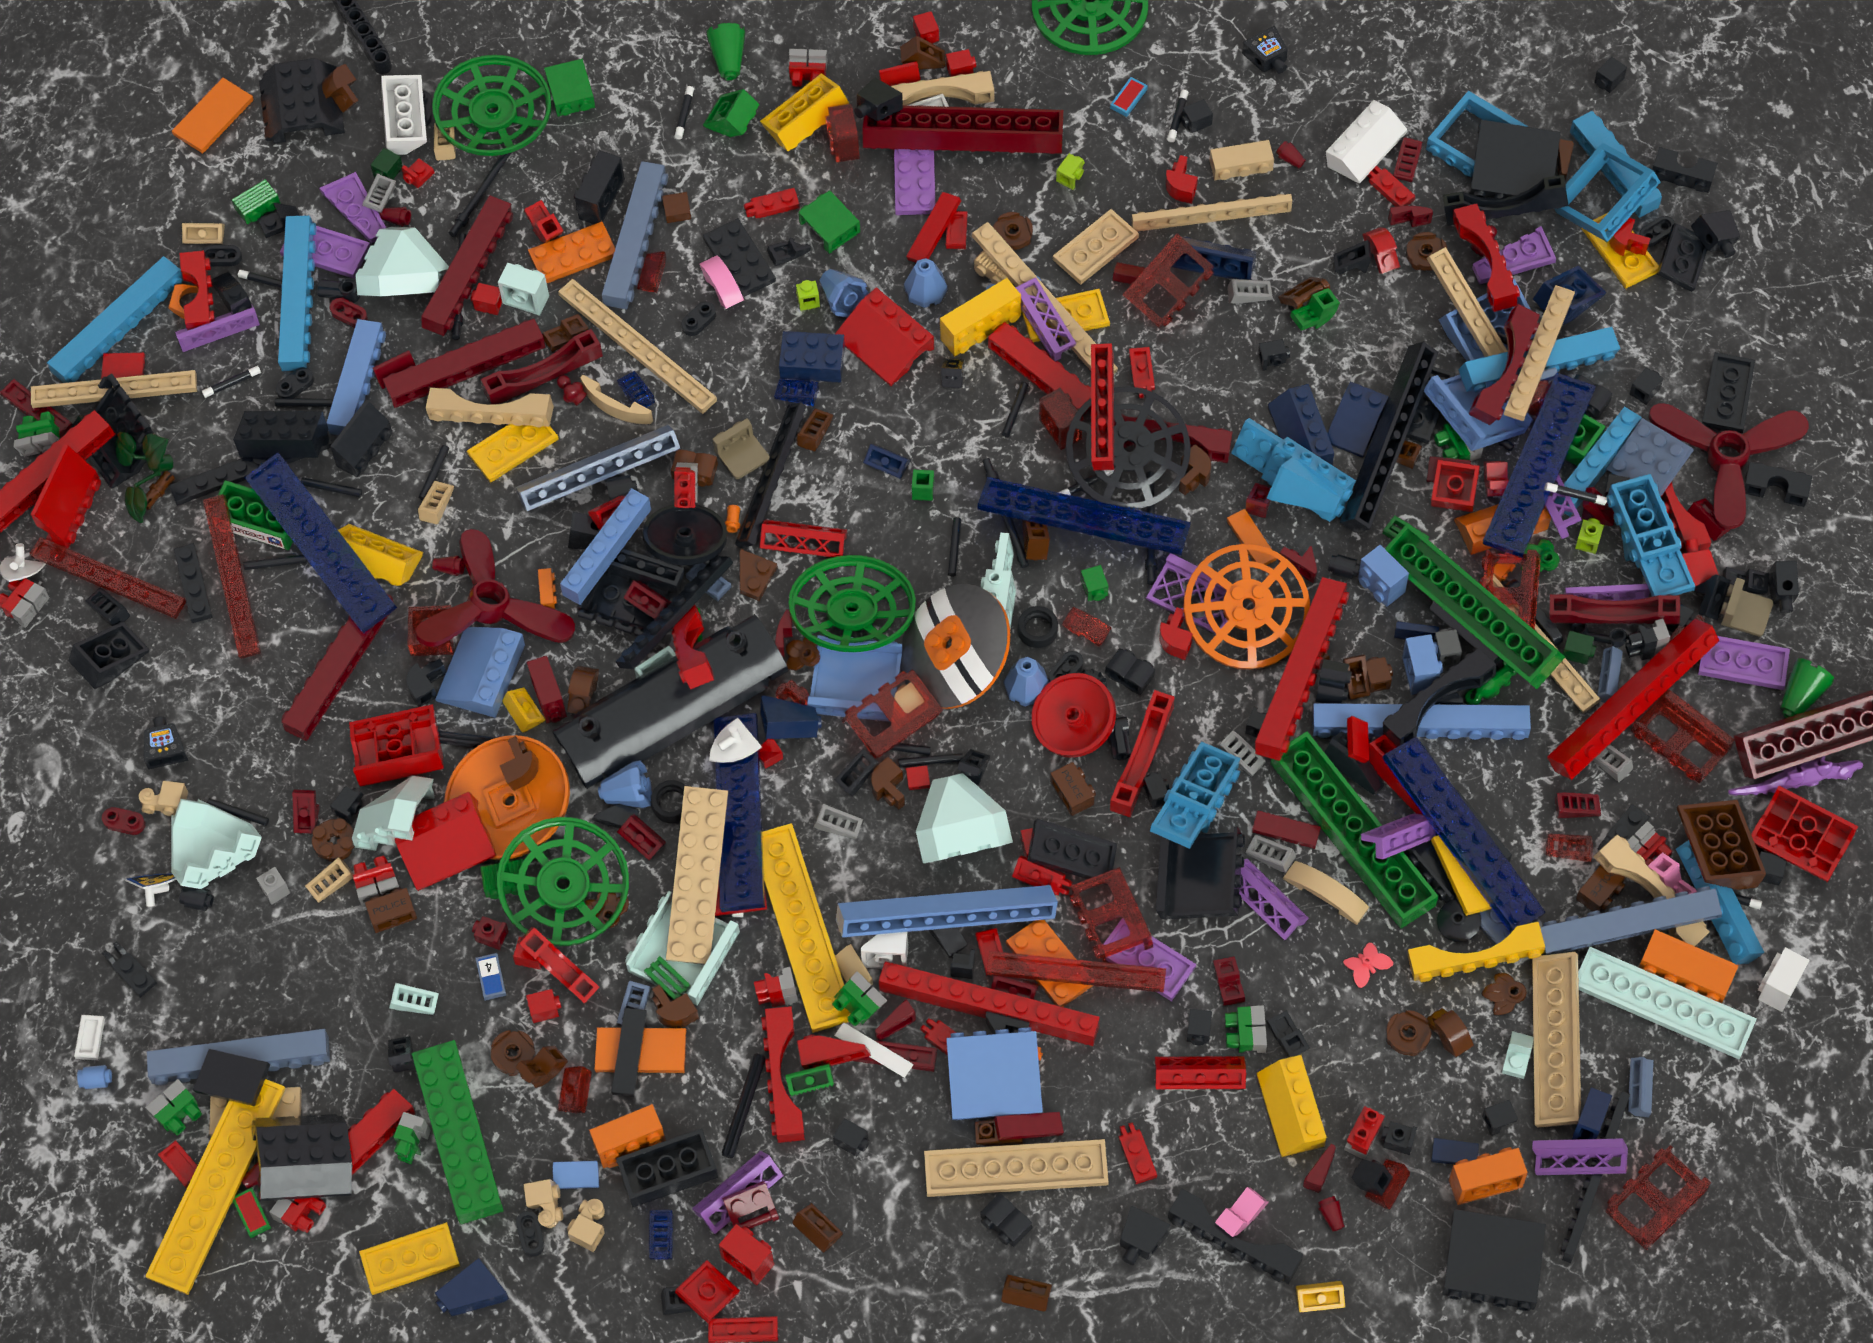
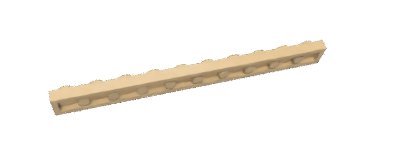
M988 222L972 233L973 239L1016 287L1036 277ZM1037 278L1076 342V346L1071 349L1091 371V344L1096 343ZM1034 285L1025 289L1028 295L1037 296L1038 291ZM1037 302L1036 305L1038 311L1047 313L1048 307L1046 304ZM1047 318V322L1051 327L1057 330L1058 323L1056 320ZM1059 335L1066 343H1069L1066 337ZM1114 364V373H1116L1118 368Z
M574 279L558 291L561 298L702 414L717 402V397Z

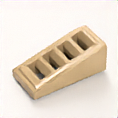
M434 123V153L436 160L455 159V146L439 133L440 131L436 123ZM455 127L444 128L445 131H450L447 134L455 140Z
M434 481L418 508L419 519L438 524L449 502L454 486Z
M337 858L305 887L317 902H321L352 880L354 873L342 859ZM341 869L344 874L340 875L337 870ZM333 874L337 880L333 881L330 875ZM326 879L330 886L326 887L322 881ZM318 884L323 892L320 893L315 886Z

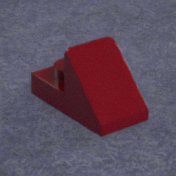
M1259 483L1254 484L1246 500V511L1248 514L1266 518L1269 503L1271 502V500L1267 499L1271 487Z
M1594 487L1586 488L1585 492L1603 496ZM1583 500L1582 506L1584 509L1581 519L1588 521V519L1594 518L1599 520L1602 525H1614V511L1612 507L1608 506L1607 502L1605 505Z
M1284 546L1279 554L1288 559L1302 577L1314 584L1317 576V567L1312 546L1308 548L1302 557L1297 551Z
M294 789L292 792L294 833L313 834V829L317 827L319 804H316V790Z

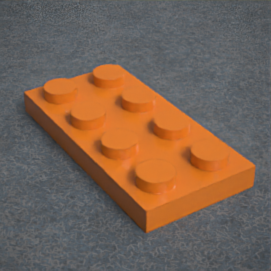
M603 222L528 249L535 269L545 274L546 283L608 261L613 258L615 252L614 244Z
M1045 920L1033 921L1006 940V945L1056 1006L1064 1007L1095 985V981Z

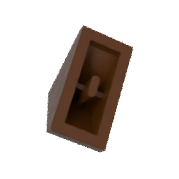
M1365 655L1344 658L1343 663L1349 664L1348 671H1352L1350 684L1345 683V687L1349 688V699L1370 696Z

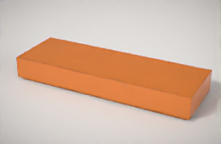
M1245 509L1227 517V523L1241 544H1255L1271 549ZM1247 550L1248 555L1254 562L1268 565L1277 560V558L1267 553Z

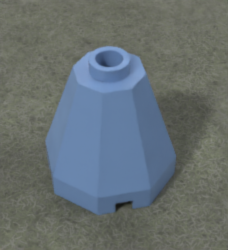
M926 258L916 262L904 282V290L907 293L909 302L923 308L929 307L932 303H935V305L939 304L948 290L940 269L933 261Z
M829 269L820 278V284L829 307L836 316L848 318L851 314L850 312L869 294L865 288L867 287L866 283L862 279L838 270Z
M1029 657L1019 659L1011 667L1004 679V686L1009 700L1014 702L1016 700L1025 707L1034 704L1037 696L1049 683L1044 668L1036 660Z
M641 760L635 761L604 779L600 784L601 787H598L600 799H604L606 804L612 805L622 804L639 808L651 806L652 788L650 778H646L644 775L647 772L646 766Z

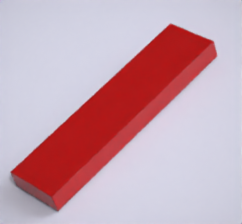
M942 192L906 256L909 261L916 263L918 260L930 258L961 203L960 197Z

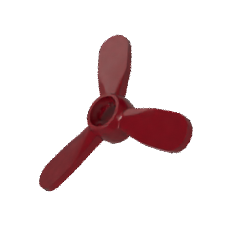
M1666 403L1654 405L1650 409L1648 416L1653 425L1681 441L1708 452V462L1718 472L1714 490V519L1720 527L1725 529L1738 528L1744 523L1746 518V494L1741 470L1747 464L1750 455L1776 450L1802 439L1809 428L1807 418L1795 410L1786 411L1771 417L1744 434L1730 430L1717 434L1695 418ZM1731 447L1735 449L1740 454V456H1725L1718 450V448Z
M469 529L461 534L459 540L464 564L474 585L469 591L468 600L421 622L417 626L415 634L419 643L434 647L462 633L475 621L484 624H495L504 618L529 633L553 642L563 643L573 637L575 623L570 616L541 604L510 598L507 588L495 580V562L490 540L483 532ZM479 598H491L498 604H487Z

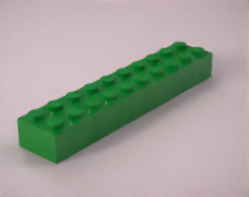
M1409 523L1403 527L1385 548L1409 572L1408 579L1536 689L1541 686L1565 658L1559 650Z
M1308 731L1290 742L1288 752L1283 753L1280 761L1271 759L1272 767L1400 929L1436 906L1438 900L1437 893L1403 851L1385 859L1376 858V843L1361 840L1362 833L1380 827L1382 824Z

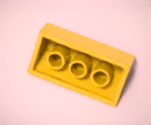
M821 73L760 122L782 148L790 151L797 147L798 143L806 137L811 136L821 125L826 124L830 118L843 111L850 103L840 86Z
M351 524L331 533L326 557L333 559L332 561L337 564H346L355 571L367 572L371 577L385 579L388 583L395 586L402 585L410 580L423 556V552Z
M1297 1055L1278 1060L1257 1072L1256 1075L1281 1157L1325 1147L1327 1137L1302 1056Z

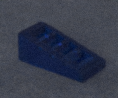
M635 371L617 380V383L632 404L636 402L646 408L655 403L653 393ZM634 378V381H632V382H630V383H628V384H625V382H627V381H629V380H631V379ZM635 384H638L637 386L633 387L632 389H629V387H631V386H633V385H635Z
M779 379L774 399L794 403L802 402L804 405L814 406L819 391V382ZM783 386L787 387L785 393H781ZM791 388H795L793 394L790 393Z
M650 1210L649 1259H672L674 1217L672 1210ZM655 1220H667V1222H655ZM655 1228H667V1231H655ZM655 1238H667V1241H655ZM655 1247H667V1250L654 1251Z

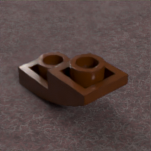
M994 1120L975 1122L977 1145L1005 1146L1023 1144V1139L998 1140Z

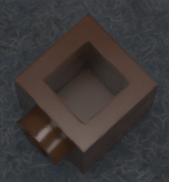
M1385 657L1369 658L1366 661L1370 693L1390 689L1391 677L1393 676L1391 664H1387Z

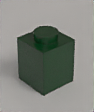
M383 148L370 166L374 178L377 174L393 180L403 165L399 155Z
M1569 631L1563 652L1566 660L1587 665L1589 657L1593 658L1595 654L1594 637Z

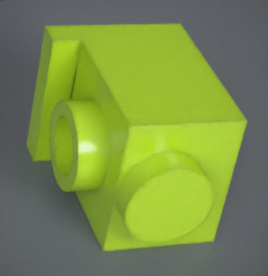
M1069 153L1056 170V181L1074 190L1076 179L1079 180L1083 175L1084 160L1079 156Z
M805 280L801 284H796V295L800 311L820 307L816 281ZM814 297L813 301L803 302V299Z
M1590 518L1588 521L1583 519L1575 549L1596 554L1604 525L1594 518Z

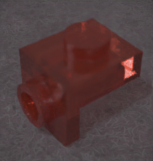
M792 679L787 683H782L777 688V699L785 700L790 697L795 703L807 705L809 693L803 686L799 687Z

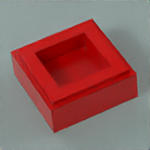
M927 765L906 768L909 791L930 788Z

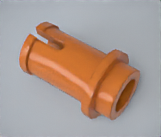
M729 505L727 507L725 524L727 532L735 533L740 528L739 514L741 508L737 505Z

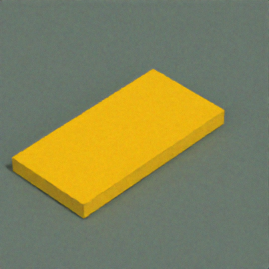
M1608 213L1594 219L1593 221L1599 224ZM1581 228L1625 289L1657 274L1659 265L1648 251L1644 256L1625 250L1624 256H1621L1611 248L1609 241L1605 242Z
M1100 289L1056 298L1085 331L1110 326ZM1021 309L1029 338L1033 343L1041 341ZM1046 322L1048 328H1052L1051 325L1048 322Z
M508 424L467 450V454L491 483L556 442L559 438L550 426L535 427Z
M1472 826L1434 836L1431 839L1466 916L1501 907L1507 903Z
M447 1222L359 1251L372 1295L460 1266Z

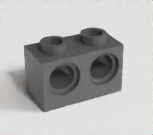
M1442 629L1435 632L1433 642H1437L1438 646L1437 660H1441L1443 673H1447L1451 666L1460 663L1462 650L1457 630Z

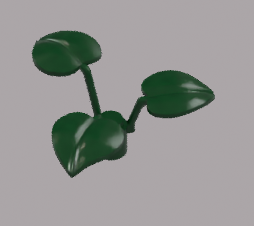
M119 432L115 447L118 461L123 466H130L133 458L147 460L149 469L154 471L153 474L135 483L134 487H127L125 492V506L128 513L137 522L144 523L143 517L146 512L147 498L145 492L139 486L155 476H160L161 471L172 470L173 458L170 454H165L169 439L152 433L147 434L144 437L142 446L146 456L134 453L136 443L133 437L126 432Z

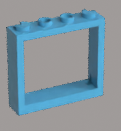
M1468 91L1428 137L1426 150L1431 152L1433 156L1444 160L1448 165L1459 169L1464 175L1472 177L1474 160L1440 140L1465 109L1482 120L1528 126Z
M1602 143L1575 175L1568 180L1566 184L1568 205L1609 159L1616 161L1641 176L1599 224L1569 206L1555 209V211L1562 217L1608 242L1658 186L1660 180L1650 168Z

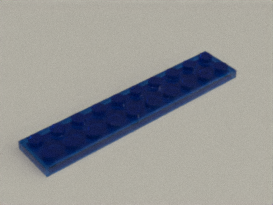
M1556 373L1483 539L1484 545L1523 558L1551 492L1545 490V484L1547 482L1555 484L1596 386Z
M276 453L245 477L363 634L397 608L279 453Z
M987 477L977 506V510L1178 555L1183 553L1191 522L990 477Z
M756 713L714 719L715 739L721 730L738 718L759 743L758 717ZM758 750L738 761L715 762L716 789L728 791L719 873L721 912L765 907Z
M1417 737L1389 751L1382 757L1510 934L1517 926L1529 924L1546 913Z

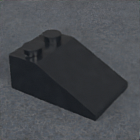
M120 622L73 644L68 661L94 689H97L122 674L149 652V648L124 622Z

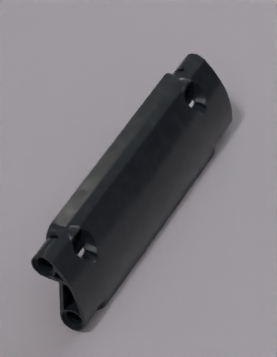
M755 614L738 623V625L724 627L693 646V649L705 653L713 670V681L690 689L687 682L683 683L680 678V669L677 664L678 659L677 656H674L575 714L572 721L552 731L558 744L566 751L580 781L586 789L604 780L603 775L607 778L632 762L639 760L643 762L769 687V679L773 681L789 671L776 644ZM735 634V638L729 642V638ZM743 647L744 651L738 653L737 650ZM588 719V724L582 727V723ZM596 732H597V734H598V735H597L595 738H593V739L589 737L590 735H592V734H594V733H596Z

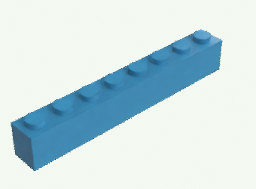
M310 215L286 216L278 354V363L282 371H295L301 367L307 368V363H310V352L307 351L308 344H311V334L308 330L309 326H312V316L309 314V310L313 307V298L310 295V290L314 288L311 271L315 270L312 253L316 251L313 235H316L317 232L316 223L312 222Z
M163 256L47 362L51 373L63 383L76 382L87 369L95 364L103 353H108L116 342L121 341L129 330L135 328L141 319L150 314L160 302L164 301L173 291L175 285L182 284L184 280L181 269Z
M1608 327L1556 340L1544 370L1554 367L1557 369V372L1564 368L1572 370L1581 364L1588 366L1594 364L1597 360L1609 361L1613 359L1620 350L1613 328ZM1525 351V353H1524V355H1523V357H1525V359H1526V356H1527V354H1528V351ZM1508 352L1465 362L1458 370L1466 392H1481L1486 387L1496 383L1505 369ZM1521 367L1520 369L1518 368V370H1517V372H1516V374H1518V376H1519V374H1520V371H1521L1522 367Z

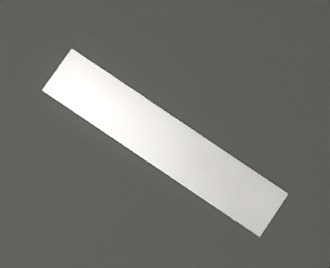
M843 1023L834 1035L844 1041L866 1045L871 1052L869 1057L904 1078L914 1065L846 1023Z

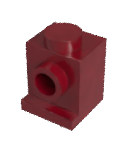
M482 916L480 921L476 920L472 928L476 942L500 950L509 932L505 922L501 923Z

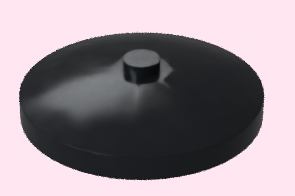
M670 505L657 510L646 520L643 527V542L646 549L661 561L674 565H696L707 562L722 552L727 542V527L724 520L716 512L706 507L695 505V508H678L675 505Z

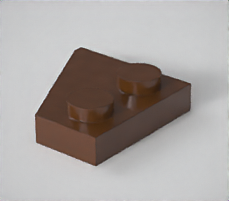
M741 549L740 594L760 601L778 568L777 563Z

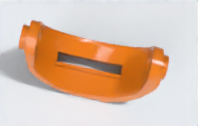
M187 284L175 285L169 309L185 319L184 309L180 305L179 300L186 294L198 293L197 286Z

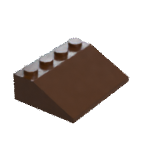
M1738 800L1677 806V811L1704 882L1736 890L1757 888L1765 877L1766 872Z

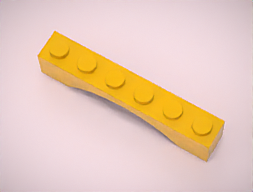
M1539 922L1517 926L1503 941L1486 950L1473 953H1452L1427 945L1408 949V960L1413 980L1426 982L1430 981L1432 977L1440 975L1441 977H1449L1454 975L1455 972L1463 971L1468 973L1476 970L1478 967L1492 968L1501 962L1515 963L1520 958H1538L1544 953L1545 944Z

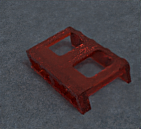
M1176 234L1122 295L1159 328L1162 326L1166 327L1173 320L1171 315L1176 310L1180 312L1187 304L1185 300L1188 296L1191 295L1193 297L1201 288L1198 285L1203 280H1209L1214 274V271H1212L1214 266L1180 235ZM1184 253H1187L1204 268L1202 275L1191 287H1187L1170 270ZM1156 284L1163 286L1177 299V303L1163 318L1159 317L1143 302L1144 297Z
M1486 550V555L1482 558L1484 577H1481L1480 584L1503 604L1518 605V617L1535 630L1541 555L1536 550H1527V554H1496ZM1521 564V585L1519 587H1494L1495 565Z
M913 669L908 673L904 670L895 677V682L892 684L885 683L878 689L879 693L875 696L869 694L861 700L862 705L859 707L853 705L844 712L846 716L842 722L848 721L870 751L869 754L875 759H878L931 722L943 711ZM906 680L911 681L924 699V703L910 713H905L891 695V690ZM872 703H876L891 723L889 728L875 737L868 732L857 717L859 712Z
M1669 689L1659 697V700L1639 721L1636 720L1631 730L1637 739L1645 741L1654 752L1662 754L1671 765L1679 767L1689 779L1696 780L1699 784L1732 749L1735 741L1734 738ZM1658 715L1664 716L1678 728V731L1667 742L1647 728ZM1692 741L1698 742L1712 754V757L1701 769L1680 754Z
M1120 867L1071 885L1072 895H1069L1074 908L1078 907L1079 912H1077L1079 921L1081 925H1086L1085 933L1089 942H1094L1095 946L1092 947L1097 959L1101 958L1104 966L1107 965L1106 957L1134 946L1143 944L1145 950L1153 948L1152 936ZM1103 883L1108 884L1114 896V901L1098 908L1087 910L1080 897V892ZM1122 917L1130 931V935L1103 945L1095 927Z
M1671 1145L1666 1150L1661 1148L1653 1157L1655 1161L1650 1165L1646 1163L1638 1171L1640 1175L1635 1180L1629 1179L1622 1187L1624 1191L1620 1195L1615 1193L1607 1202L1609 1206L1606 1213L1645 1250H1648L1711 1185V1182L1706 1177L1702 1180L1699 1179L1671 1153L1673 1149ZM1663 1163L1668 1164L1686 1181V1185L1671 1199L1667 1198L1648 1179ZM1632 1193L1637 1194L1656 1213L1641 1229L1636 1228L1618 1211V1206Z

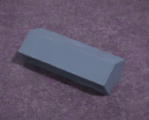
M1614 646L1603 651L1597 696L1604 703L1618 690L1623 651Z
M1644 1057L1630 1059L1628 1111L1634 1116L1649 1118L1652 1110L1653 1060Z

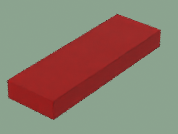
M777 1316L713 1318L708 1323L709 1343L778 1341Z

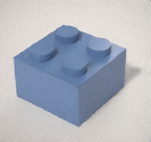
M1379 545L1361 559L1358 580L1364 588H1368L1373 593L1374 598L1379 603L1382 602L1387 607L1405 593L1409 572Z
M1431 634L1406 638L1402 659L1411 695L1428 688L1436 678L1440 677V673H1443L1441 660L1438 661L1436 656L1438 654L1437 642H1433Z

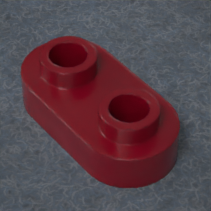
M336 298L330 303L331 315L354 328L357 323L356 318L368 321L364 308L344 298Z
M111 807L102 814L104 826L112 831L137 835L145 828V820L138 812ZM116 815L114 819H109L110 816ZM131 820H136L135 823L130 824Z

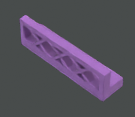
M1035 277L1015 288L1021 294V309L1050 357L1057 361L1061 359L1062 352L1076 346V342ZM1034 285L1038 291L1037 296L1028 295L1025 289ZM1037 302L1047 305V313L1036 309ZM1047 318L1056 320L1058 323L1057 330L1048 328L1046 325ZM1057 335L1066 337L1069 343L1060 347L1056 341Z
M252 305L250 309L233 315L227 313L216 317L215 321L188 331L185 328L175 333L182 351L185 352L260 324Z
M1549 457L1527 467V470L1561 539L1569 536L1566 527L1581 521V517L1569 496L1545 490V484L1549 483V481L1564 486ZM1546 466L1550 467L1547 475L1539 474L1538 470ZM1557 496L1565 497L1563 505L1554 503ZM1565 511L1574 514L1573 517L1562 520Z
M1647 584L1569 587L1565 588L1564 594H1572L1589 599L1619 601L1649 598L1650 590Z
M1413 813L1362 833L1361 840L1376 843V858L1385 859L1427 842L1436 836L1435 817Z
M1244 859V867H1241V874L1243 876L1242 888H1244V891L1240 888L1242 899L1284 940L1288 939L1297 926L1304 925L1309 918L1252 862ZM1249 888H1255L1258 891L1259 900H1252L1249 897ZM1264 903H1270L1273 906L1274 915L1265 913ZM1279 918H1285L1291 923L1286 932L1280 927Z
M1623 1138L1533 1141L1532 1149L1536 1155V1175L1623 1174L1627 1171L1628 1148ZM1596 1157L1600 1160L1594 1167H1588L1585 1164L1590 1158ZM1613 1157H1621V1166L1611 1167L1607 1162ZM1552 1158L1555 1161L1550 1168H1541L1542 1159ZM1568 1158H1574L1578 1161L1574 1166L1568 1168L1562 1164Z
M759 1151L695 1205L692 1210L698 1217L704 1220L711 1232L716 1234L730 1222L722 1198L745 1189L750 1182L757 1184L765 1181L769 1189L784 1175L768 1154ZM770 1166L775 1174L768 1180L762 1179L763 1171ZM715 1212H722L721 1220L713 1225L709 1217Z

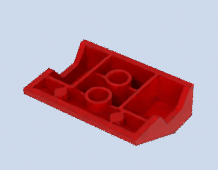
M877 287L860 301L835 333L844 335L845 347L890 386L909 371L913 361L924 351L934 350V336Z
M66 444L63 445L31 512L36 526L48 532L44 543L64 550H68L70 545L75 542L76 532L79 526L83 525L84 515L87 509L91 507L93 496L101 485L97 471Z
M433 704L349 722L350 738L355 758L353 771L360 787L444 769L442 748Z
M1778 786L1751 836L1755 845L1828 882L1851 843L1858 826Z
M470 792L415 815L412 822L414 831L412 840L395 838L396 846L417 891L497 856L490 835L482 822L477 808L478 800Z

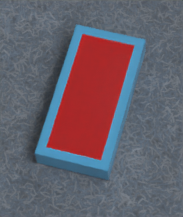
M1130 77L1110 104V109L1127 117L1147 91L1148 85Z

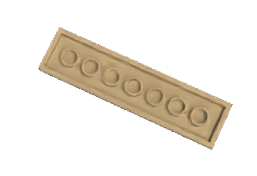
M684 786L666 961L705 965L711 955L728 797L727 790Z
M1576 952L1543 955L1533 959L1535 1126L1537 1128L1578 1124L1581 1116L1578 954Z
M1105 1139L924 1151L927 1197L1106 1186L1109 1183Z

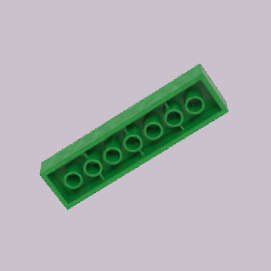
M455 1040L413 1052L412 1057L460 1225L504 1212Z

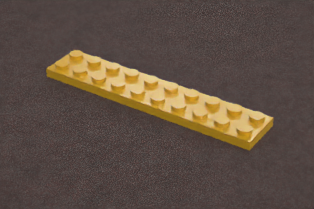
M792 823L750 835L812 1033L848 1023L847 1017L851 1013L846 1008L838 1011L832 1005L835 1000L834 996L844 986Z
M265 1079L255 1106L228 1101L145 1276L147 1279L189 1295L257 1150L256 1140L252 1138V1121L255 1118H272L285 1091L284 1086Z

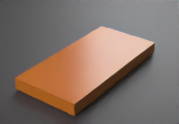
M222 78L172 130V134L203 154L254 100L253 96L225 78Z
M597 1028L595 1072H615L621 1028ZM645 1028L638 1073H685L686 1028Z

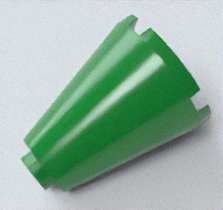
M737 23L718 24L716 29L710 27L706 31V37L720 76L727 81L735 80L740 75L745 28L741 29L740 24Z
M1798 658L1794 663L1780 709L1783 711L1782 715L1788 718L1806 712L1833 684L1834 677L1819 665L1817 668L1811 666L1812 661Z

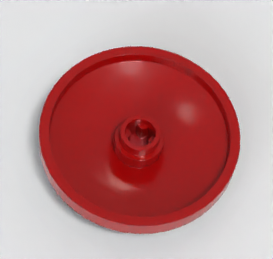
M1083 673L1066 674L1052 680L1037 696L1032 709V727L1037 739L1050 752L1068 758L1085 756L1097 750L1110 736L1116 721V705L1111 692L1101 681Z

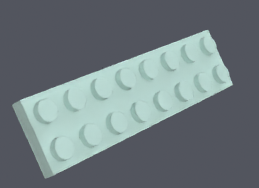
M1589 947L1578 972L1580 991L1737 1059H1740L1757 1019L1592 947Z

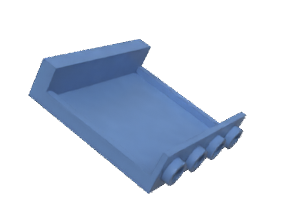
M1438 375L1433 376L1424 389L1426 395L1471 451L1524 434L1533 421L1528 413L1524 421L1505 416L1503 412L1500 420H1495L1491 425L1468 414L1474 398L1480 392H1466L1460 375L1441 380ZM1507 401L1506 403H1504L1503 406H1502V409H1504V411H1505V408H1506V406H1507L1508 401Z
M818 635L817 637L829 643L838 645L841 643L826 636ZM872 639L865 642L849 643V646L867 645L878 641ZM893 641L881 648L864 652H840L818 645L820 661L814 666L810 696H808L807 706L815 707L817 714L891 722L894 697L898 689L901 669L902 644Z
M1019 1028L1018 1033H1009V1029L995 1030L996 1034L987 1035L986 1031L973 1032V1036L964 1037V1033H952L951 1038H946L952 1120L1043 1113L1036 1031L1031 1032V1028Z

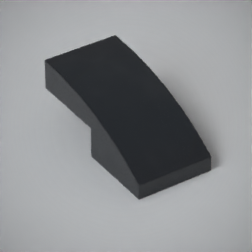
M1729 567L1723 570V577L1731 580L1730 584L1732 585L1735 584L1736 578L1745 580L1742 588L1743 591L1753 594H1766L1768 592L1769 573L1750 568L1747 572Z
M1287 1010L1266 1021L1288 1057L1297 1056L1310 1049L1300 1029L1296 1028Z

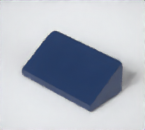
M870 444L863 463L901 479L911 459L876 444Z

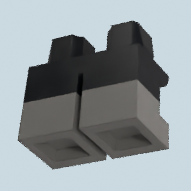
M1664 619L1656 620L1654 626L1646 629L1643 625H1638L1637 632L1628 634L1629 643L1625 645L1629 658L1640 655L1642 661L1653 658L1670 640Z

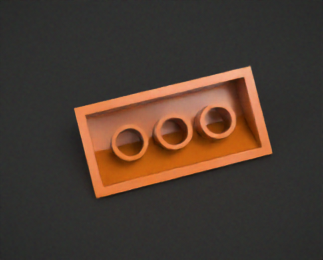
M1531 493L1457 517L1454 521L1470 555L1548 530L1551 516L1543 500Z
M1655 929L1639 968L1723 1003L1739 965Z

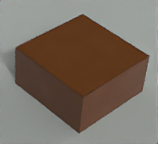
M687 192L662 196L667 223L691 219Z

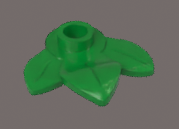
M1541 539L1538 545L1527 544L1521 548L1524 551L1523 556L1527 559L1521 567V571L1525 573L1537 574L1542 570L1552 571L1557 568L1560 562L1558 554L1554 552V545L1548 540Z

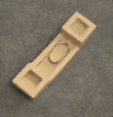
M585 375L580 377L588 398L605 413L630 423L651 424L653 422L651 410L636 402L629 408L603 394L600 383Z
M1295 861L1283 877L1285 881L1301 891L1304 888L1339 910L1340 915L1358 925L1369 909V906L1344 885L1323 872L1301 862Z

